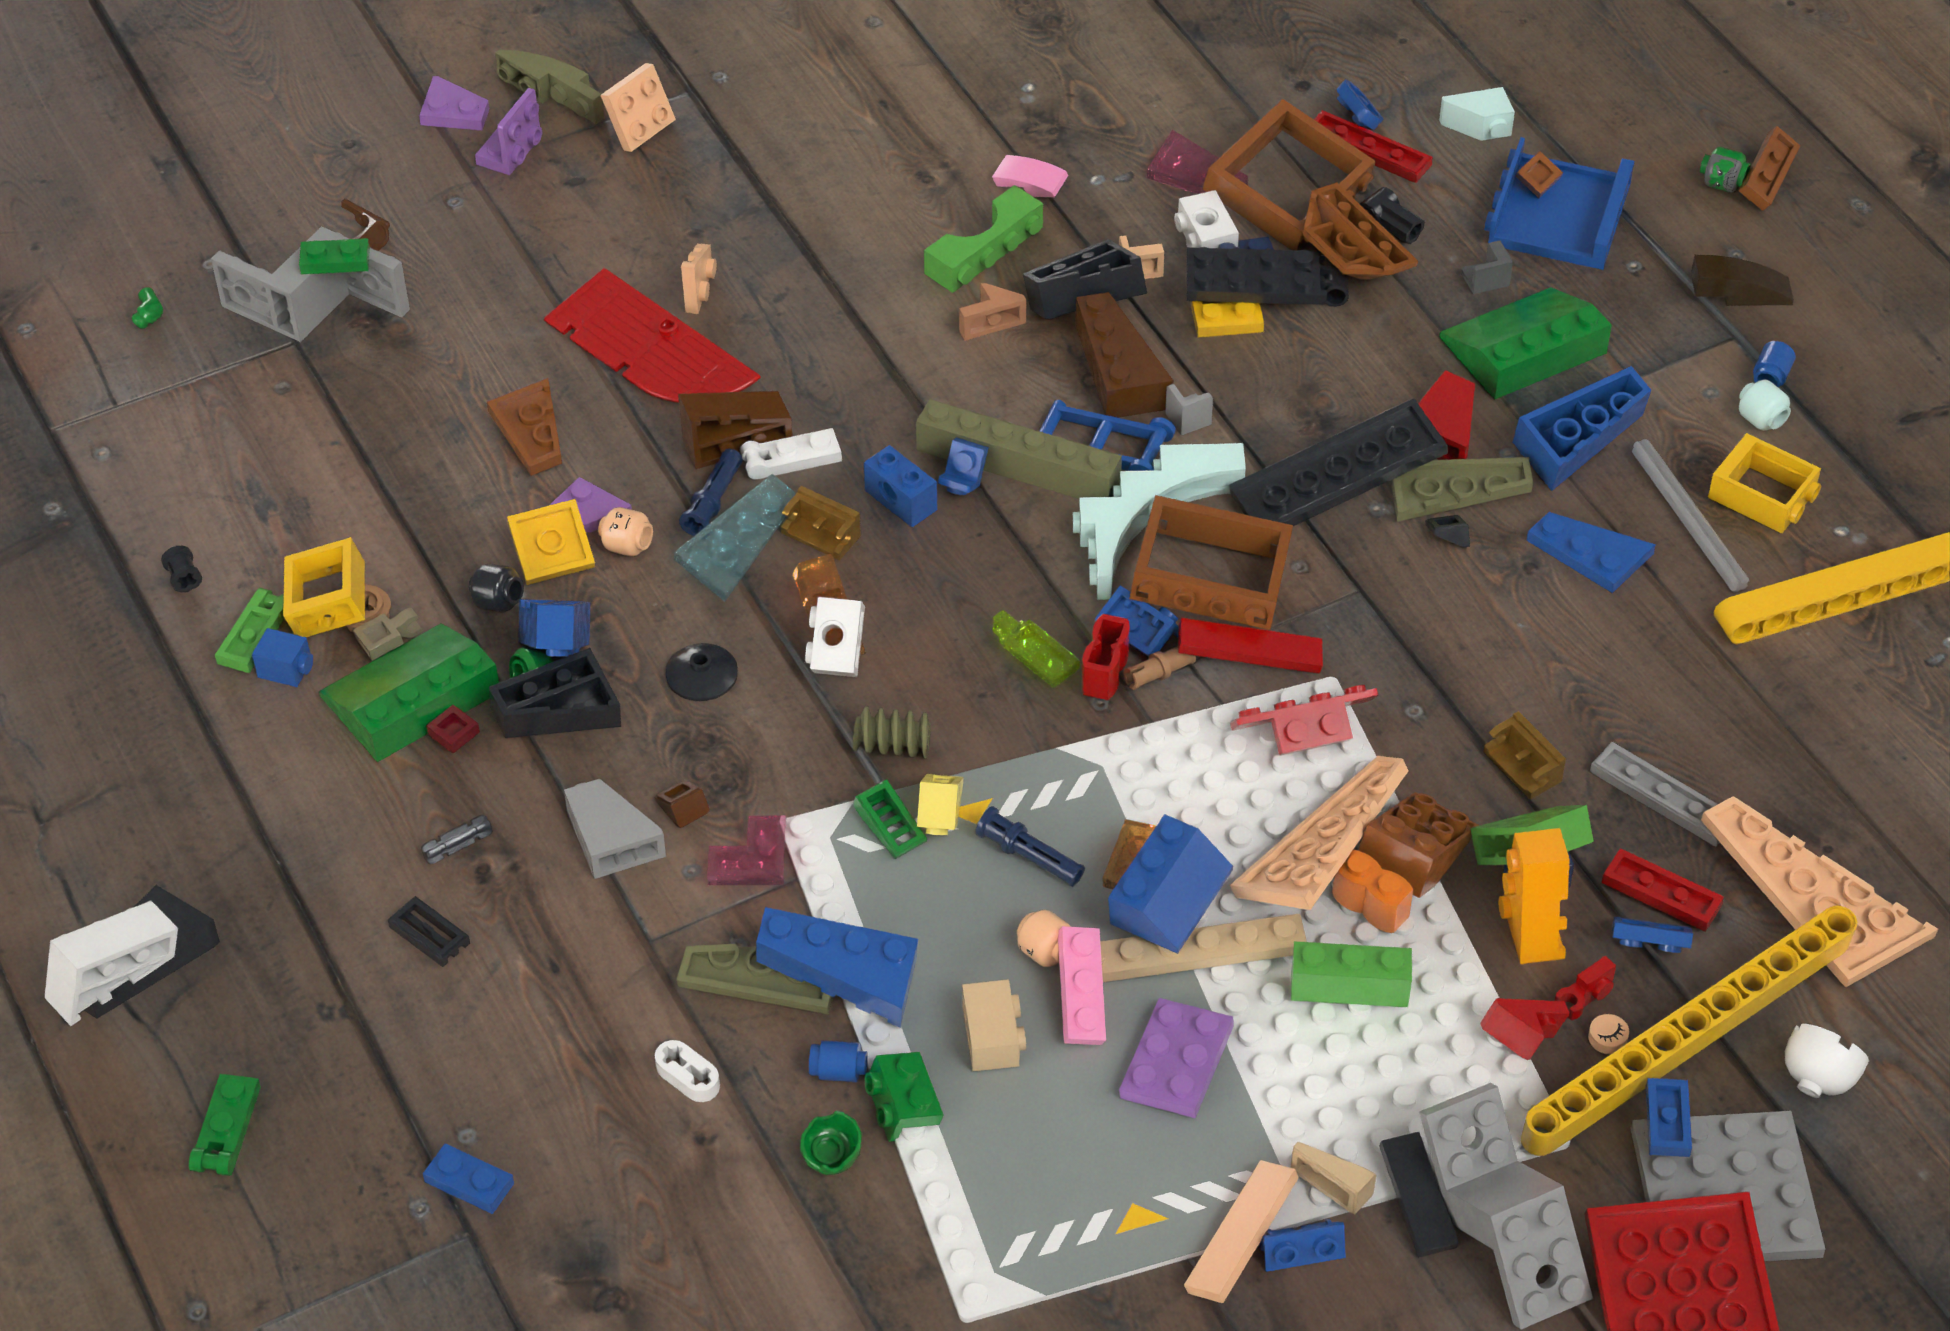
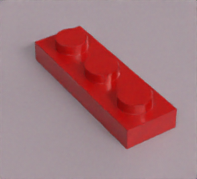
M1621 848L1605 870L1602 878L1603 884L1705 932L1722 907L1724 896Z

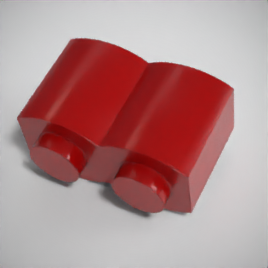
M1102 614L1096 620L1092 630V642L1086 647L1082 658L1083 695L1109 700L1116 693L1119 686V672L1123 670L1129 657L1130 624L1128 619Z

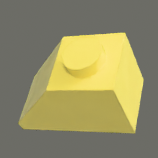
M935 774L925 775L920 781L917 827H925V833L932 835H948V829L955 830L958 825L964 777Z

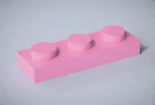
M1062 926L1059 930L1058 945L1064 1043L1102 1045L1106 1041L1100 928Z

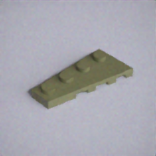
M1529 457L1432 460L1391 480L1396 520L1399 522L1532 492L1533 479Z
M737 944L686 946L676 980L678 987L823 1014H829L833 999L832 996L821 992V988L807 981H797L756 962V946L738 947Z

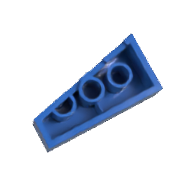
M1630 366L1519 417L1512 443L1524 457H1529L1532 468L1549 489L1553 491L1644 414L1651 389L1634 368Z
M765 907L756 941V962L797 981H807L821 988V992L834 998L837 995L856 1004V1008L869 1014L874 1012L887 1018L888 1023L901 1028L917 959L918 939Z

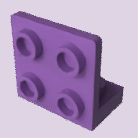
M528 88L500 121L495 132L475 154L476 165L510 175L518 165L523 163L532 147L540 142L542 128L540 127L538 115L539 104L537 103L534 89Z

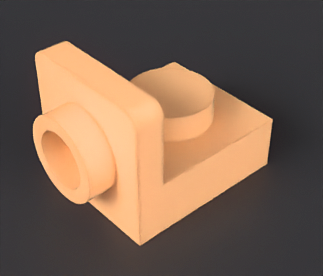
M1119 236V245L1141 258L1145 279L1163 277L1164 250L1162 244L1129 247L1127 237Z

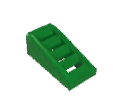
M887 779L855 796L854 808L895 859L927 842V837L921 828L917 827V822ZM884 801L886 806L874 811L872 807ZM891 811L894 813L895 816L884 822L881 821L880 817ZM899 822L904 825L892 833H889L887 830ZM908 832L913 836V838L900 845H897L895 839Z

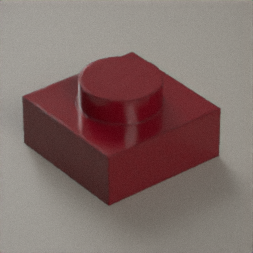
M455 705L450 706L426 725L428 735L451 753H455L480 733L479 724Z

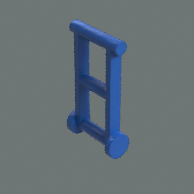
M1061 400L1053 402L1039 430L1040 432L1052 435L1060 420L1095 427L1097 430L1089 446L1101 450L1111 431L1149 439L1140 459L1122 455L1121 470L1125 471L1154 470L1152 466L1153 459L1156 458L1160 445L1163 442L1172 440L1176 432L1173 423L1162 417L1153 418L1148 425L1066 407V404Z

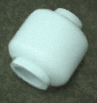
M1768 380L1747 384L1739 395L1741 399L1739 403L1741 416L1762 431L1781 427L1790 415L1789 396Z

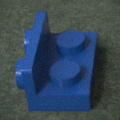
M1120 585L1096 616L1095 620L1102 614L1128 619L1130 624L1129 645L1149 658L1150 654L1161 650L1172 634L1178 637L1179 626L1176 624L1178 617L1163 606L1157 610L1149 605V603L1129 599L1131 592Z

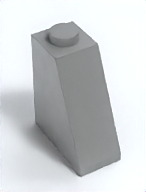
M601 779L579 783L574 787L564 789L567 813L594 879L666 857L662 829Z

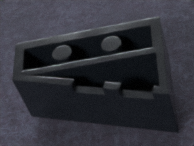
M1109 239L1023 273L1030 310L1045 319H1054L1064 314L1076 312V297L1109 292L1115 301L1147 294L1141 258Z
M591 648L489 687L490 708L505 738L621 727L620 703Z

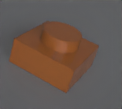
M1539 151L1517 172L1516 177L1540 198L1562 177L1563 172Z

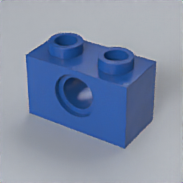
M888 445L864 462L865 491L910 527H914L937 511V481L892 446Z

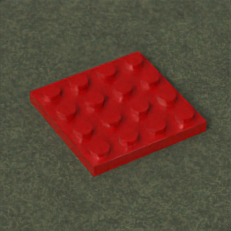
M1749 1192L1586 1209L1584 1213L1607 1331H1780Z

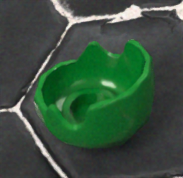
M835 1111L827 1116H816L801 1135L800 1153L808 1167L823 1175L842 1173L850 1169L860 1156L862 1132L856 1120L842 1111Z

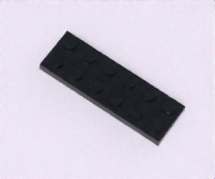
M1413 398L1230 484L1229 488L1231 495L1244 515L1295 526L1447 454L1448 448L1444 439Z

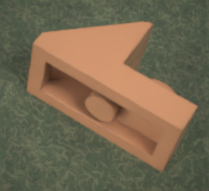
M986 283L980 284L979 303L959 308V330L964 341L1026 323L1025 296Z

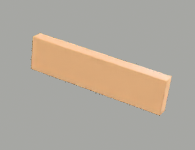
M1262 1160L1259 1161L1185 1282L1184 1286L1188 1294L1224 1303L1299 1177L1294 1168Z

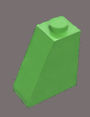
M1587 805L1556 806L1470 828L1477 865H1507L1506 853L1507 850L1512 849L1514 833L1560 828L1567 852L1594 842Z

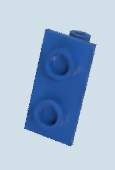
M1325 1219V1222L1303 1225L1299 1230H1294L1293 1227L1274 1231L1268 1229L1259 1243L1260 1250L1264 1251L1266 1272L1346 1258L1344 1223Z

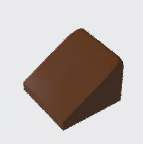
M687 780L675 784L654 797L658 805L680 828L699 819L710 811L702 788Z

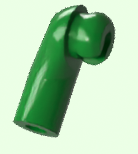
M150 287L143 288L138 293V298L142 304L137 308V312L132 315L133 323L140 329H145L149 323L153 324L163 314L162 304L154 290Z

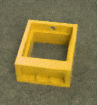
M1746 433L1713 473L1708 498L1783 534L1791 522L1796 524L1804 512L1805 504L1807 502L1813 503L1821 489V484L1818 483L1821 468ZM1751 468L1797 491L1785 505L1738 481Z
M351 537L284 557L283 616L294 635L309 637L365 620V561ZM342 572V589L303 600V584L305 582Z

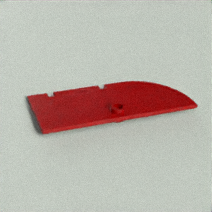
M603 268L544 317L546 323L563 335L574 329L575 332L571 334L570 340L615 372H618L624 366L628 367L622 374L625 379L644 392L663 400L679 403L678 394L741 392L761 378L758 373L606 268Z

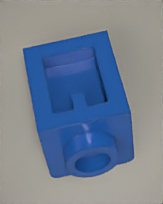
M960 438L953 439L945 473L939 476L938 484L947 486V491L958 495H966L978 488L989 447Z

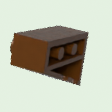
M778 391L678 394L683 443L695 469L717 464L723 451L726 449H733L741 454L740 447L748 441H756L760 444L793 437L792 418Z

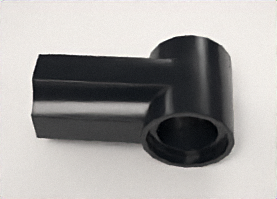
M1387 187L1380 188L1360 203L1387 231L1404 242L1412 244L1418 239L1424 229L1425 220L1401 206L1396 194Z

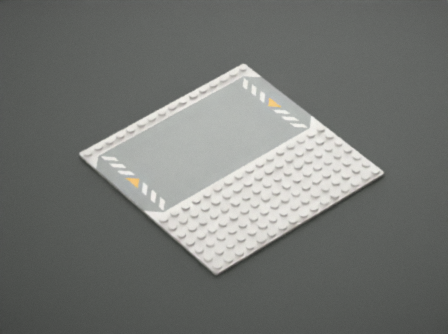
M1326 677L950 775L964 777L957 827L955 830L948 829V835L925 833L926 828L920 827L927 837V842L897 859L891 855L860 817L853 806L854 801L781 820L780 831L812 917L918 939L917 959L901 1028L888 1023V1019L874 1012L869 1014L856 1008V1004L843 998L842 1000L858 1043L861 1044V1051L868 1052V1070L870 1071L876 1055L920 1052L944 1114L940 1125L903 1128L899 1138L895 1139V1144L961 1321L966 1323L1203 1255L1259 1161L1262 1160L1291 1167L1293 1146L1297 1142L1364 1167L1377 1175L1374 1193L1361 1208L1395 1199L1397 1196L1379 1148L1380 1142L1420 1132L1437 1180L1419 1111L1488 1083L1498 1086L1517 1160L1522 1162L1540 1157L1530 1154L1521 1144V1134L1528 1111L1547 1098L1549 1094L1531 1059L1526 1060L1482 1029L1480 1022L1499 996L1440 881L1422 897L1418 898L1412 895L1410 916L1394 933L1377 929L1366 920L1363 913L1351 911L1338 903L1332 895L1333 879L1311 910L1236 898L1230 887L1231 883L1377 757L1351 705L1345 707L1353 739L1332 745L1280 756L1272 723L1232 731L1230 723L1239 718L1238 712L1260 707V711L1263 713L1274 710V704L1288 700H1295L1296 705L1309 703L1308 697L1320 693L1330 692L1331 698L1344 695V691L1335 677ZM920 783L895 790L916 822L918 818ZM1393 792L1376 818L1400 802L1395 792ZM882 801L872 808L874 811H877L886 806V804ZM991 806L999 809V814L1013 823L1021 822L1024 824L1028 834L1053 847L1075 862L1084 865L1085 871L1080 881L1072 887L1067 882L1016 852L1014 854H1007L1002 851V846L988 837L981 838L975 833L976 827L984 812ZM891 811L880 817V819L884 822L895 815ZM1166 814L1198 828L1233 865V871L1195 928L1301 914L1307 942L1412 948V984L1408 1007L1291 1001L1293 956L1103 982L1106 1041L1102 1045L1065 1044L1063 1036L1060 963L1052 967H1043L1025 955L1018 947L1017 929L1022 919L1029 913L1049 910L1067 922L1071 927L1100 928V941L1136 937V935L1110 924L1108 897L1163 815ZM899 822L887 830L889 833H892L904 825ZM908 832L895 839L897 845H900L913 838V836ZM1362 838L1359 840V842L1353 850L1359 849ZM1009 979L1011 995L1018 994L1021 1018L1015 1019L1017 1027L1024 1026L1026 1050L1020 1051L1019 1067L972 1072L962 1009V984ZM1159 998L1233 1016L1234 1027L1196 1118L1120 1099V1086ZM1474 1126L1464 1130L1461 1136L1463 1146H1468L1474 1141L1476 1136ZM1534 1128L1538 1132L1549 1133L1543 1128ZM1570 1140L1553 1152L1568 1148ZM1298 1176L1297 1182L1268 1229L1274 1231L1291 1227L1296 1228L1349 1211Z

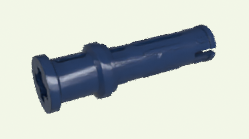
M726 449L723 451L702 490L693 494L690 499V508L680 516L679 524L681 528L691 536L702 537L706 535L710 528L709 521L719 513L721 509L720 499L743 462L741 454L736 450Z
M991 806L984 812L976 827L975 833L981 838L988 837L1001 845L1002 851L1007 854H1014L1015 852L1067 882L1072 887L1080 881L1085 871L1084 865L1075 862L1053 847L1028 834L1024 824L1021 822L1013 823L999 814V809Z

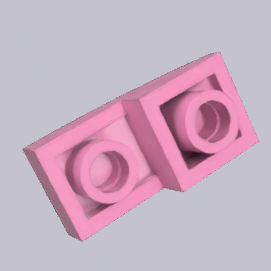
M1006 155L992 178L996 186L1012 187L1016 185L1017 187H1023L1025 192L1033 197L1055 198L1067 179L1068 174L1065 170L1040 160Z

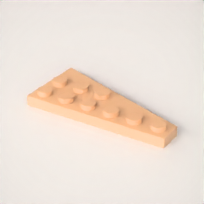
M1377 756L1231 883L1230 887L1235 897L1311 910L1364 835L1367 825L1376 818L1407 774L1408 769L1402 758Z
M1734 796L1703 813L1701 821L1795 930L1832 906L1846 907L1855 914L1858 923L1849 948L1845 953L1826 965L1845 988L1935 938L1938 928L1928 922L1923 925L1907 914V908L1897 902L1892 905L1874 892L1873 886L1825 855L1818 857L1804 847L1805 842L1794 835L1789 838L1772 827L1771 820Z

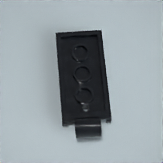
M1187 247L1186 298L1187 301L1323 305L1325 302L1329 306L1337 307L1344 305L1349 299L1348 275L1343 274L1335 265L1324 266L1325 256L1320 251Z

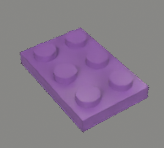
M1159 998L1120 1086V1099L1196 1118L1234 1027L1233 1016Z

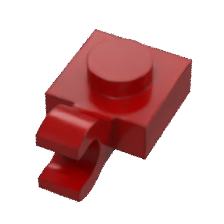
M1605 955L1579 973L1575 983L1560 989L1556 993L1554 1001H1565L1574 1004L1569 1009L1570 1014L1568 1018L1570 1020L1578 1019L1582 1015L1585 1006L1595 999L1598 1001L1604 999L1614 987L1613 978L1616 965Z

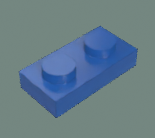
M1621 917L1613 918L1612 935L1613 938L1620 939L1619 944L1642 947L1643 942L1658 944L1659 950L1680 953L1682 947L1691 948L1693 931L1691 927Z
M1647 1078L1646 1107L1649 1155L1690 1157L1692 1138L1688 1080Z
M448 1144L442 1146L423 1172L425 1183L491 1214L495 1212L514 1185L512 1174Z

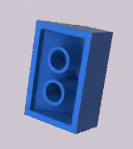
M1164 814L1108 897L1110 924L1178 954L1233 871V865L1198 828Z

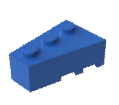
M519 599L518 642L536 649H546V656H568L579 652L580 647L589 645L591 602Z

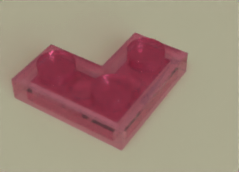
M786 815L748 816L747 846H709L708 885H784Z

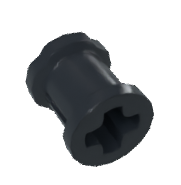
M183 545L171 547L165 551L161 558L163 567L170 572L171 585L175 591L181 593L197 588L202 582L201 573L193 565L194 557L192 551Z

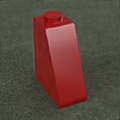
M1446 370L1418 404L1447 444L1448 453L1437 459H1467L1475 383Z

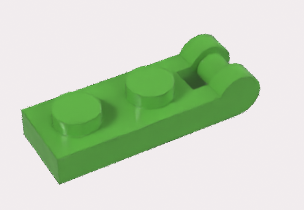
M257 589L216 652L215 657L218 665L246 673L251 672L255 666L252 653L267 628L277 630L285 619L283 616L284 594L276 596L273 595L271 590Z

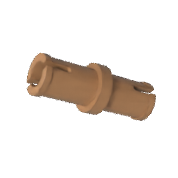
M1178 646L1163 653L1157 651L1150 654L1148 660L1125 668L1123 671L1124 679L1127 685L1131 684L1130 688L1132 690H1136L1140 686L1156 679L1162 681L1169 678L1171 672L1195 663L1196 656L1178 653Z

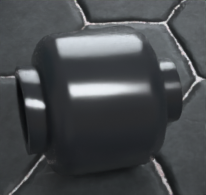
M484 564L470 578L469 592L477 607L485 610L506 612L519 603V599L523 596L524 584L514 568L504 565Z

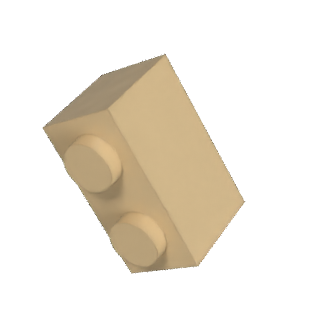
M1009 979L962 984V1009L972 1072L1019 1067L1020 1051L1026 1050V1037L1024 1026L1017 1027L1015 1018H1021L1020 1001L1018 994L1011 995Z

